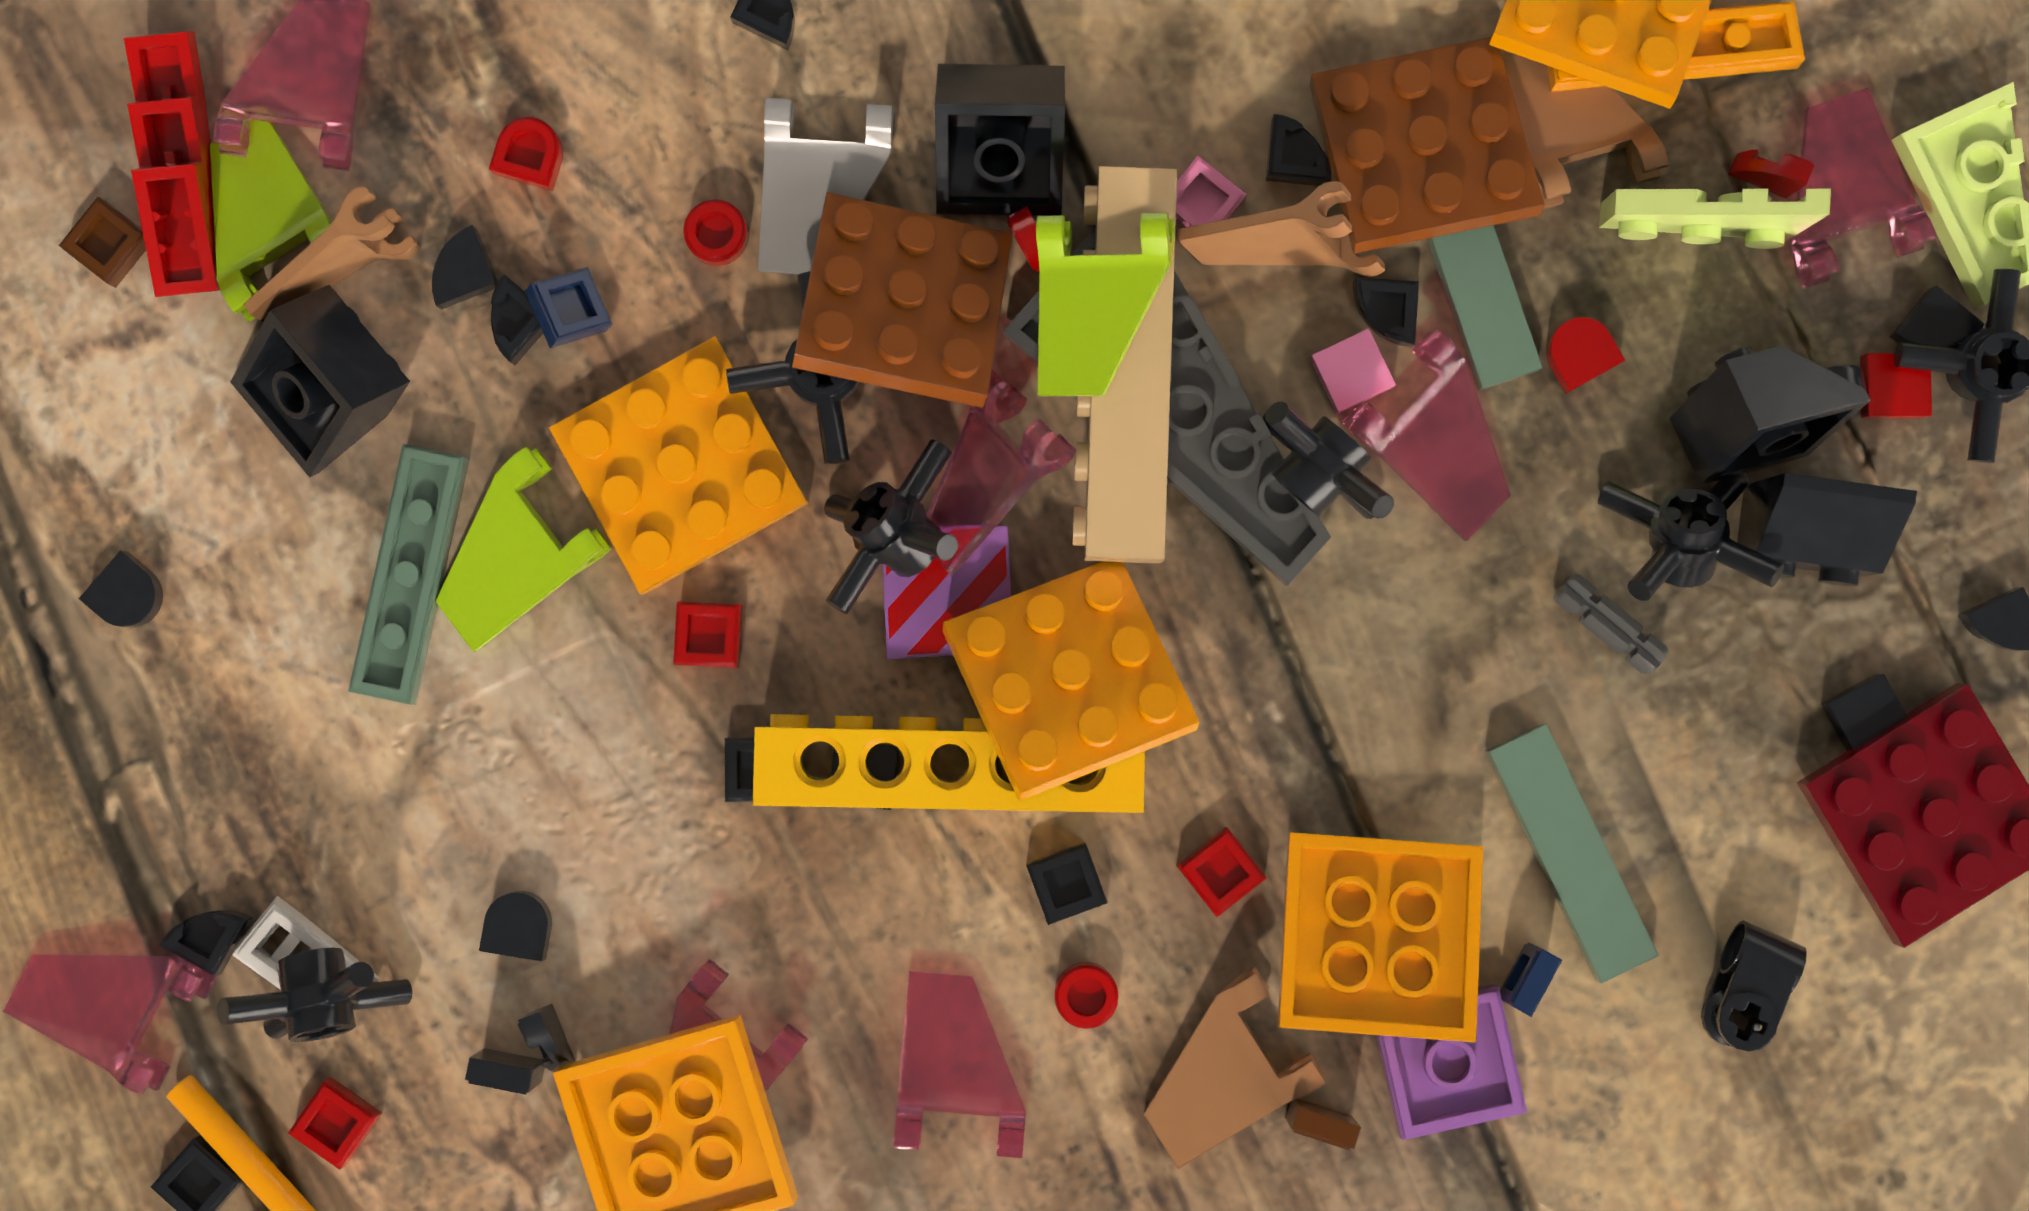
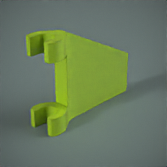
M263 111L210 144L217 267L216 279L221 293L231 310L236 314L241 311L248 322L254 320L255 317L249 314L244 303L259 291L249 276L309 239L310 243H312L333 222L270 118Z
M1141 213L1140 238L1142 254L1070 256L1072 223L1065 221L1063 215L1037 216L1036 241L1039 257L1038 396H1105L1172 264L1175 223L1174 219H1169L1168 213Z
M524 447L514 454L494 475L485 498L435 601L473 652H477L565 582L597 562L613 549L598 528L592 532L589 528H586L563 547L532 506L522 490L540 480L553 469L538 448L531 451L528 447Z

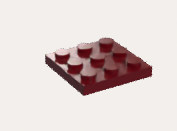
M1966 683L1952 685L1907 713V717L1856 749L1846 751L1797 782L1890 939L1895 945L1903 948L2029 870V784L1971 687Z

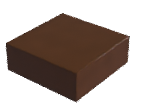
M100 197L94 200L58 245L105 283L115 288L146 251L142 228Z
M1299 1098L1289 1102L1285 1119L1294 1133L1349 1151L1350 1148L1355 1149L1361 1126L1351 1115Z

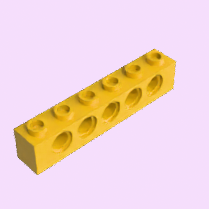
M770 714V727H755L753 806L1144 813L1145 751L1094 771L1090 778L1082 783L1066 782L1018 801L1011 783L1002 780L997 774L995 762L998 754L982 718H963V730H937L938 717H899V729H873V716L835 715L834 728L809 727V715ZM813 742H826L836 749L839 755V766L831 777L818 779L809 775L805 770L802 760L805 749ZM879 743H891L897 746L904 756V767L900 774L893 779H878L867 768V754L873 746ZM945 744L960 746L968 758L966 772L954 781L939 779L932 772L930 766L934 751Z

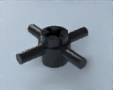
M1994 269L1986 329L1966 337L1955 348L1902 341L1895 348L1894 365L1896 367L1946 373V379L1955 393L1962 398L1975 401L1968 461L1995 463L2003 403H2008L2022 396L2029 388V340L2024 335L2013 331L2021 271ZM1983 354L1986 356H1998L2001 364H1998V373L1992 368H1981Z
M810 271L797 275L802 312ZM797 339L791 344L785 361L726 369L730 394L790 385V388L801 400L816 406L824 464H838L850 460L841 403L855 392L859 384L858 381L830 376L831 383L818 384V379L814 372L792 368Z
M1283 401L1276 402L1269 407L1262 419L1271 435L1291 450L1290 454L1271 475L1303 505L1320 517L1336 498L1341 495L1366 519L1374 517L1377 519L1384 518L1391 512L1394 506L1393 497L1361 473L1362 469L1371 461V456L1346 432L1325 416L1311 429Z
M931 439L899 489L893 488L887 482H876L860 491L853 500L838 494L831 495L826 500L824 505L825 514L827 517L844 524L845 531L853 537L855 548L858 550L825 600L833 608L847 615L880 564H885L900 577H911L927 568L935 557L941 560H949L956 554L958 549L957 539L951 534L942 532L926 516L924 506L920 503L952 454L945 445Z
M1745 473L1719 480L1709 492L1692 488L1673 491L1664 498L1661 505L1612 482L1605 484L1599 494L1598 504L1649 528V543L1652 547L1651 558L1627 585L1633 597L1641 601H1647L1664 582L1677 587L1692 588L1703 585L1712 578L1717 562L1771 588L1775 586L1781 577L1784 564L1730 539L1727 510L1749 485V480Z
M319 948L298 952L278 960L276 965L281 992L221 998L218 1002L217 1014L220 1023L223 1025L265 1020L263 1028L269 1037L278 1039L288 1034V1039L291 1042H308L334 1037L353 1030L356 1027L353 1010L409 1004L413 993L411 983L407 979L373 982L374 972L369 964L356 962L346 968L344 952L341 948Z

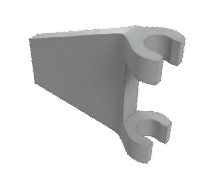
M765 99V147L758 272L798 275L811 271L826 192L860 200L867 198L892 154L895 122L893 106L867 104L866 143L794 139L795 104H792L791 99Z

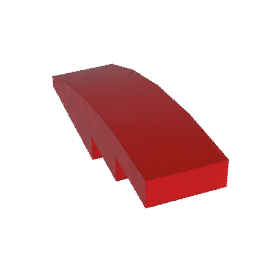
M186 31L123 38L135 102L128 103L127 106L139 168L131 170L155 297L219 291L220 287L216 279L217 267L210 160L211 139L195 32Z

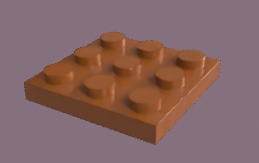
M1492 37L1311 74L1310 90L1334 181L1343 183L1351 193V201L1340 204L1343 215L1352 224V232L1348 235L1353 254L1541 216L1545 203L1501 51L1499 48L1489 45Z
M826 192L792 368L983 408L990 384L1012 233Z

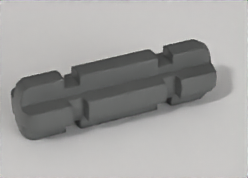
M1574 574L1562 582L1553 597L1558 605L1570 615L1578 613L1581 616L1579 618L1581 624L1616 653L1625 652L1627 654L1625 660L1640 673L1650 674L1660 666L1668 654V648L1651 633L1644 635L1641 632L1643 629L1642 625L1607 596H1597L1594 593L1596 587L1583 576Z

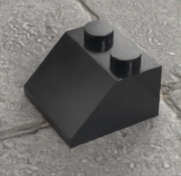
M938 64L935 94L936 214L1012 215L1027 206L1032 215H1062L1065 66Z
M327 285L269 311L230 383L310 478L320 473L384 420L401 397L410 380L400 370L395 359L385 352L364 327L354 310L344 303L330 285Z
M1783 346L1755 353L1752 347H1743L1727 353L1715 362L1716 370L1707 380L1696 384L1687 391L1688 399L1670 417V421L1699 484L1702 485L1808 456L1871 400L1866 390L1861 386Z
M1791 473L1779 474L1750 483L1743 491L1737 542L1784 564L1781 577H1795V570L1798 568L1819 571L1818 582L1858 586L1859 577L1882 574L1916 504L1917 491Z

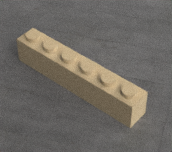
M1099 166L1097 186L1085 185L1083 225H1095V250L1083 249L1082 255L1142 254L1140 238L1141 213H1168L1169 219H1174L1176 227L1177 169ZM1175 240L1172 264L1105 396H1077V417H1089L1088 442H1076L1074 481H1087L1086 507L1073 508L1072 545L1084 546V561L1162 563L1165 560Z

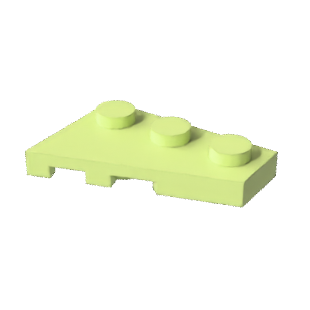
M2014 82L1912 128L1891 140L1973 309L1989 303L1994 269L2021 271L2019 289L2029 285V202L2025 201L2023 197L2019 164L2025 161L2022 138L2015 139L2011 107L2017 104Z
M1831 188L1806 189V195L1796 202H1771L1768 189H1743L1739 193L1719 196L1718 202H1707V193L1698 189H1616L1600 203L1599 228L1618 229V237L1629 240L1657 238L1658 232L1681 233V241L1689 244H1715L1721 241V236L1745 238L1744 245L1750 248H1780L1784 246L1785 241L1830 215Z

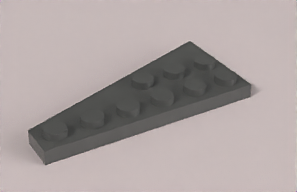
M1095 229L1070 256L1082 255L1083 249L1095 250ZM1174 270L1167 481L1287 586L1326 544L1331 536L1320 517L1303 505L1271 475L1284 459L1272 440L1271 432L1260 413L1256 412L1243 390L1239 377L1192 296H1189ZM1039 291L1003 330V335L1037 365Z

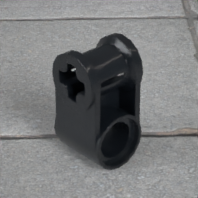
M1740 921L1727 939L1721 955L1720 967L1702 1008V1024L1709 1037L1719 1044L1748 1052L1760 1050L1768 1045L1776 1035L1777 1027L1789 997L1802 976L1807 958L1806 948L1747 921ZM1733 1009L1739 1010L1744 1017L1749 1018L1745 1029L1738 1028L1734 1022L1729 1021Z

